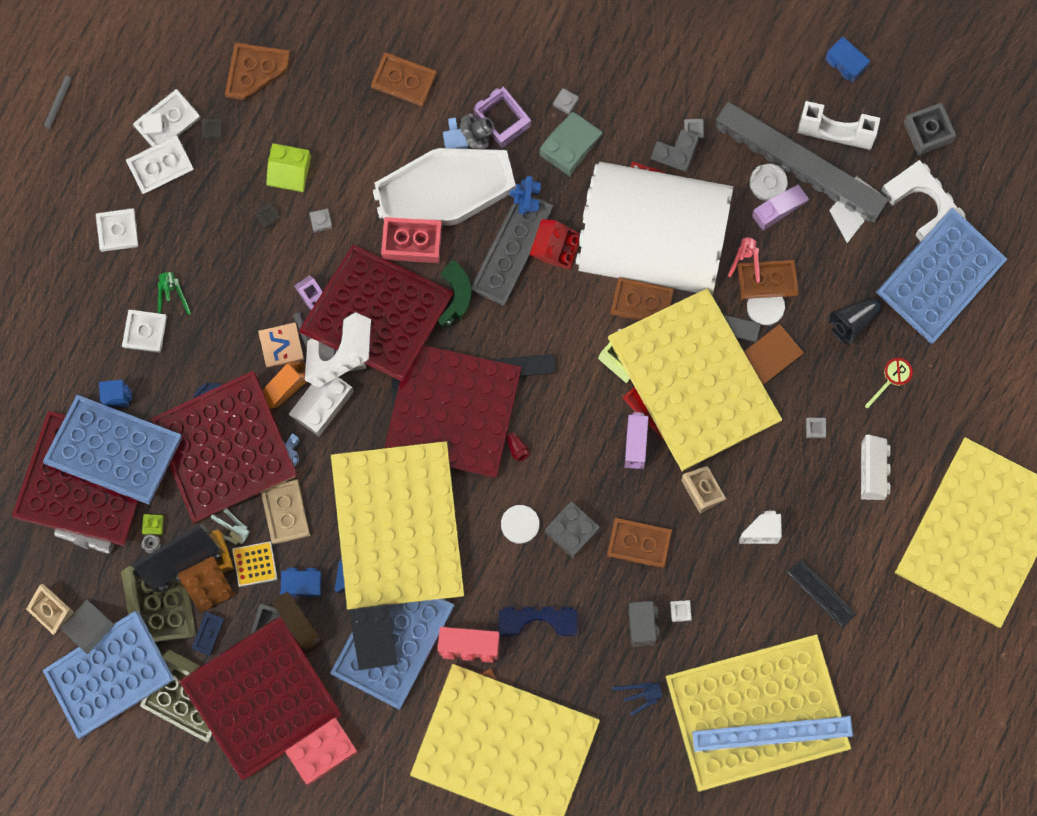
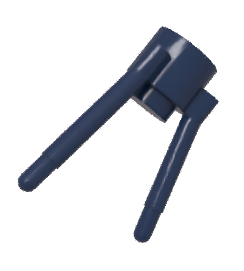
M648 682L645 684L612 687V690L645 688L642 693L624 698L625 702L644 696L646 700H650L632 711L630 715L633 716L648 706L658 703L657 699L662 698L658 683L652 684V682Z

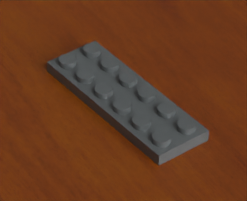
M531 196V199L539 200V209L536 212L527 211L525 214H519V204L513 202L471 287L472 292L502 306L506 305L529 259L541 219L548 220L554 208L553 205L534 196Z

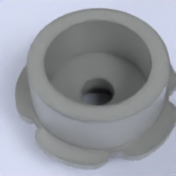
M152 534L146 535L141 543L142 548L147 553H152L161 546L159 544V537Z

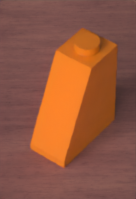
M304 361L287 363L263 389L270 409L282 405L307 383L305 381L306 363Z

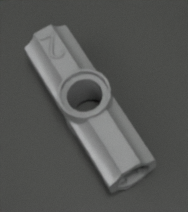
M55 529L54 536L71 541L73 544L86 549L92 548L105 554H110L114 547V543Z

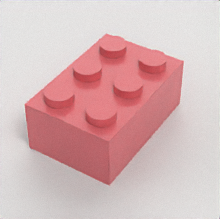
M384 217L382 258L395 261L439 263L442 237L441 221Z
M440 627L438 653L443 656V659L453 660L456 656L461 657L464 661H474V658H480L482 662L493 663V660H498L500 635L499 632Z
M336 718L285 751L308 786L358 753Z

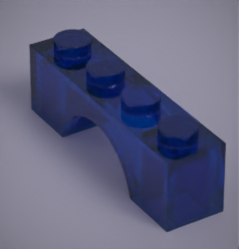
M503 607V610H499L500 636H519L522 628L532 621L547 622L554 628L557 636H577V610H573V607H562V610H554V607H542V610H534V607H523L522 610H515V607Z

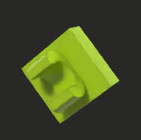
M144 514L142 534L162 536L164 516Z

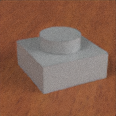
M562 88L553 106L570 114L579 97Z
M684 119V131L704 138V119Z
M328 209L310 212L314 232L332 228Z
M806 418V438H826V418Z

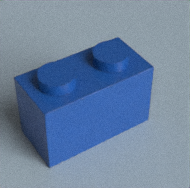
M844 37L826 55L828 64L833 68L836 67L846 80L852 82L868 68L870 60Z
M123 380L99 382L100 401L103 405L110 408L130 407L132 390L129 389Z
M286 568V571H281V595L288 591L292 597H321L322 573L317 571V568H306V571H298V568Z

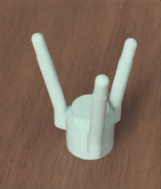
M228 509L224 510V512L238 526L232 527L223 520L211 515L213 520L231 531L229 535L232 537L224 535L225 540L235 545L238 542L240 544L244 543L250 531Z

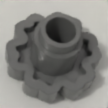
M471 113L462 117V123H460L461 132L466 137V142L471 148L483 150L488 147V135L494 130L492 121L488 117L479 119Z

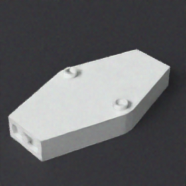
M439 148L426 153L375 182L376 189L373 190L375 201L379 200L380 207H377L379 218L441 221L442 225L452 226L463 222L508 196L509 191L515 189V181L507 150Z

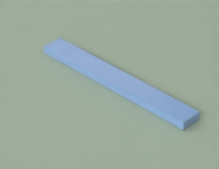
M851 716L692 732L694 752L853 736Z

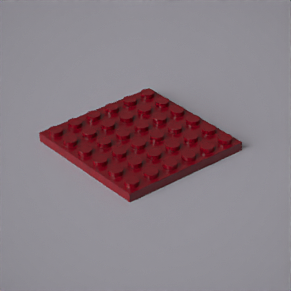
M352 245L303 322L299 333L338 351L342 342L344 319L355 312L371 319L369 358L363 363L403 381L438 323L439 317L451 301L454 292L360 247Z
M423 346L404 380L400 381L384 449L447 442L451 469L496 479L521 367Z
M255 371L244 374L151 418L152 424L182 435V439L169 466L194 524L298 476Z
M48 411L17 498L12 518L125 546L139 500L44 464L43 460L66 417L64 414Z
M280 616L179 680L182 688L241 780L258 771L334 718L337 719L342 716Z

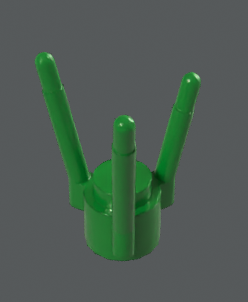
M171 272L160 274L157 313L161 314L163 291H165L166 300L169 302V291L174 290L175 286L187 314L190 315L191 312L179 286L178 279H175L174 274Z

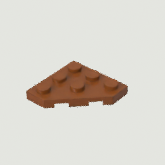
M235 43L225 97L245 100L279 77L288 69L290 51Z

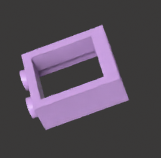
M504 87L500 90H494L488 99L479 101L474 108L475 116L479 119L485 118L483 115L485 112L504 100L520 119L500 135L495 129L491 132L490 135L501 148L531 127L529 117Z
M635 412L628 417L625 468L644 469L648 416H644V413Z

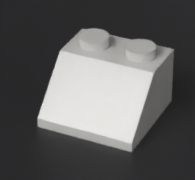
M765 511L741 534L739 544H778L781 539V514H776L775 511Z

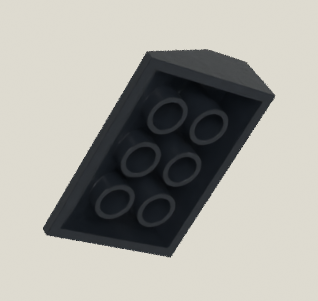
M198 524L132 564V567L153 591L164 593L171 588L172 584L176 582L181 583L177 574L212 556L215 561H218L225 552L215 534L203 525Z

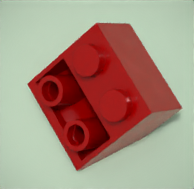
M541 219L529 255L543 262L570 270L580 242V233L556 220Z

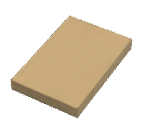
M298 479L284 482L261 493L273 545L310 536Z

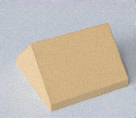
M708 466L682 475L681 481L699 513L726 500Z
M44 584L38 587L26 609L53 635L75 613Z

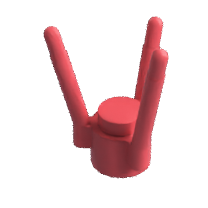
M742 239L728 277L732 276L739 259L743 260L744 257L749 258L754 255L756 282H760L759 249L756 248V241L754 239Z

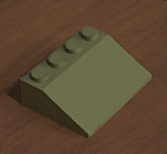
M132 566L121 571L128 615L134 611L140 613L156 645L196 637L190 596L182 583L176 582L171 585L168 591L157 593L147 585Z
M169 650L162 657L174 680L143 699L140 707L208 743L213 735L179 683L180 679L200 666Z

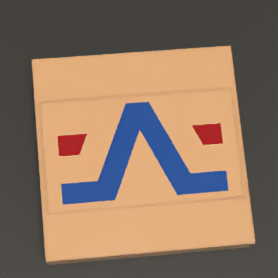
M296 322L259 331L267 368L304 360Z

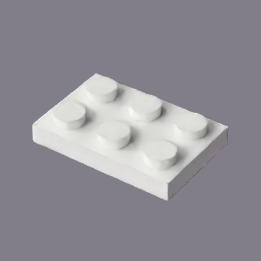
M176 89L145 114L161 113L163 133L144 135L142 117L134 122L133 125L153 147L176 135L178 137L201 118Z
M177 135L126 159L143 194L193 170Z

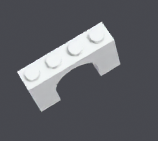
M805 102L797 133L871 150L877 135L880 118L861 114L860 120L856 123L837 122L823 115L824 105Z
M920 160L886 183L881 190L892 206L914 192L926 193L935 200L938 214L933 220L917 231L916 236L920 242L952 207L966 220L963 210L955 206L952 196L944 192L940 181L937 178H933L929 167L926 164H922Z
M356 312L345 318L343 321L342 342L335 355L333 348L314 339L308 340L305 381L316 387H321L368 360L371 319Z

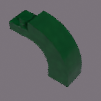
M454 260L440 273L441 278L452 287L455 293L453 303L438 319L437 324L443 330L446 327L452 326L456 321L455 317L461 321L465 318L472 300L469 278L463 268Z

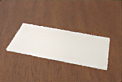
M857 176L855 177L856 180L860 181L861 183L865 184L866 186H868V187H870L871 189H873L874 191H876L874 188H872L871 186H869V185H868L867 183H865L863 180H861V179L858 178ZM839 201L830 209L832 217L848 243L865 220L861 217V214L856 211H849Z

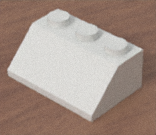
M339 377L321 387L311 384L291 410L289 416L320 437L354 393L353 388Z
M866 435L861 442V499L885 500L887 495H890V483H887V476H890V464H887V457H890V445H887V439Z

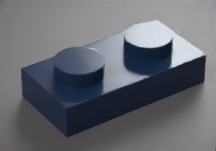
M206 612L191 649L211 656L225 619Z

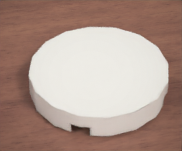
M774 164L758 166L752 172L750 178V188L753 194L764 201H768L785 192L788 184L784 170Z
M782 297L749 299L747 303V313L750 319L760 323V325L771 326L777 323L782 318L785 310V302Z
M516 505L504 513L501 520V529L509 541L516 544L532 541L537 535L539 518L530 507Z

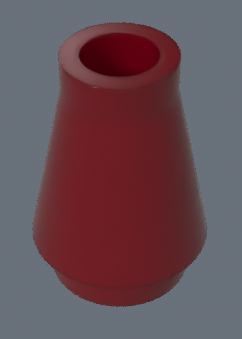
M516 432L506 436L513 459L520 462L530 456V449L517 436Z

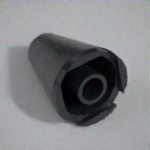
M869 297L836 309L828 314V324L832 323L834 328L831 330L839 341L851 345L880 314L881 304L877 299Z

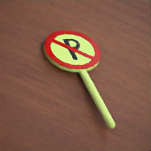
M893 358L887 362L884 374L888 381L865 405V408H869L890 383L900 386L910 381L913 370L907 360Z

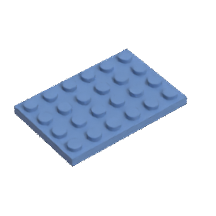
M952 207L876 293L930 344H933L1003 265L1007 258Z
M76 395L43 462L46 465L150 505L182 439V435Z
M444 599L389 605L398 665L358 670L353 633H351L330 674L400 710L439 637L440 627H444L454 608L453 604Z
M134 611L114 624L88 655L78 647L43 670L78 739L85 737L174 680L138 611Z

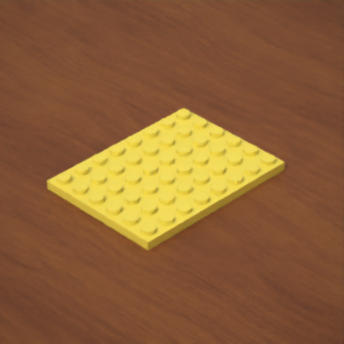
M708 288L608 336L612 347L681 471L782 421Z
M965 437L895 573L1001 628L1037 557V474Z
M447 442L331 455L347 609L464 596Z
M817 635L666 676L698 792L851 749L848 737L694 752L693 731L842 717Z
M452 664L410 776L514 816H564L600 720Z

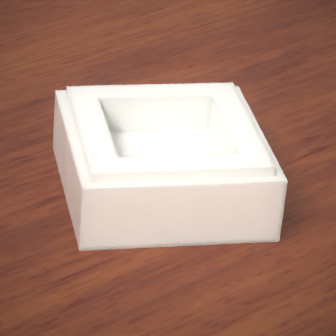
M161 113L142 115L144 135L163 133Z
M690 600L670 602L672 622L692 620Z

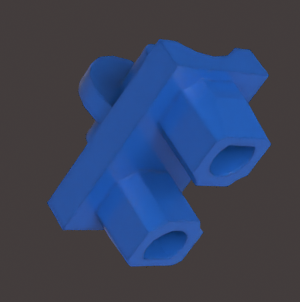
M527 176L525 180L521 181V185L515 184V189L509 191V196L514 197V203L519 204V214H525L527 211L536 212L539 209V200L531 199V194L538 195L541 184L532 181L533 177Z

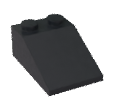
M389 604L349 609L358 670L398 665Z

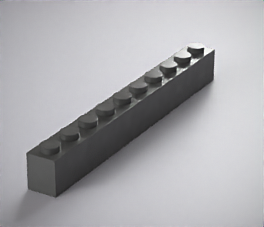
M727 102L716 119L715 126L721 133H728L733 136L732 138L736 142L746 144L754 153L759 152L764 155L767 161L779 164L785 172H792L797 175L796 177L800 181L810 183L818 192H825L831 200L843 203L849 211H856L868 222L872 221L875 223L889 200L730 102Z

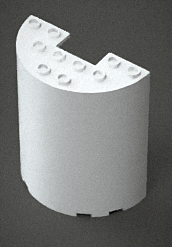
M604 162L595 164L593 174L595 176H592L591 188L588 189L587 205L589 207L585 206L583 223H586L585 229L581 230L579 239L581 253H578L576 258L579 271L615 278L621 277L695 293L708 288L713 296L733 186Z

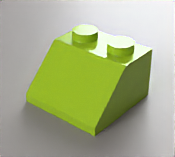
M272 143L268 160L266 185L303 192L311 161L310 151Z

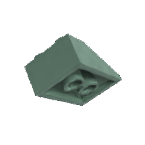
M572 112L541 146L540 156L570 177L602 136L603 132Z

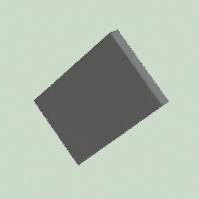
M86 599L60 629L88 655L114 624Z

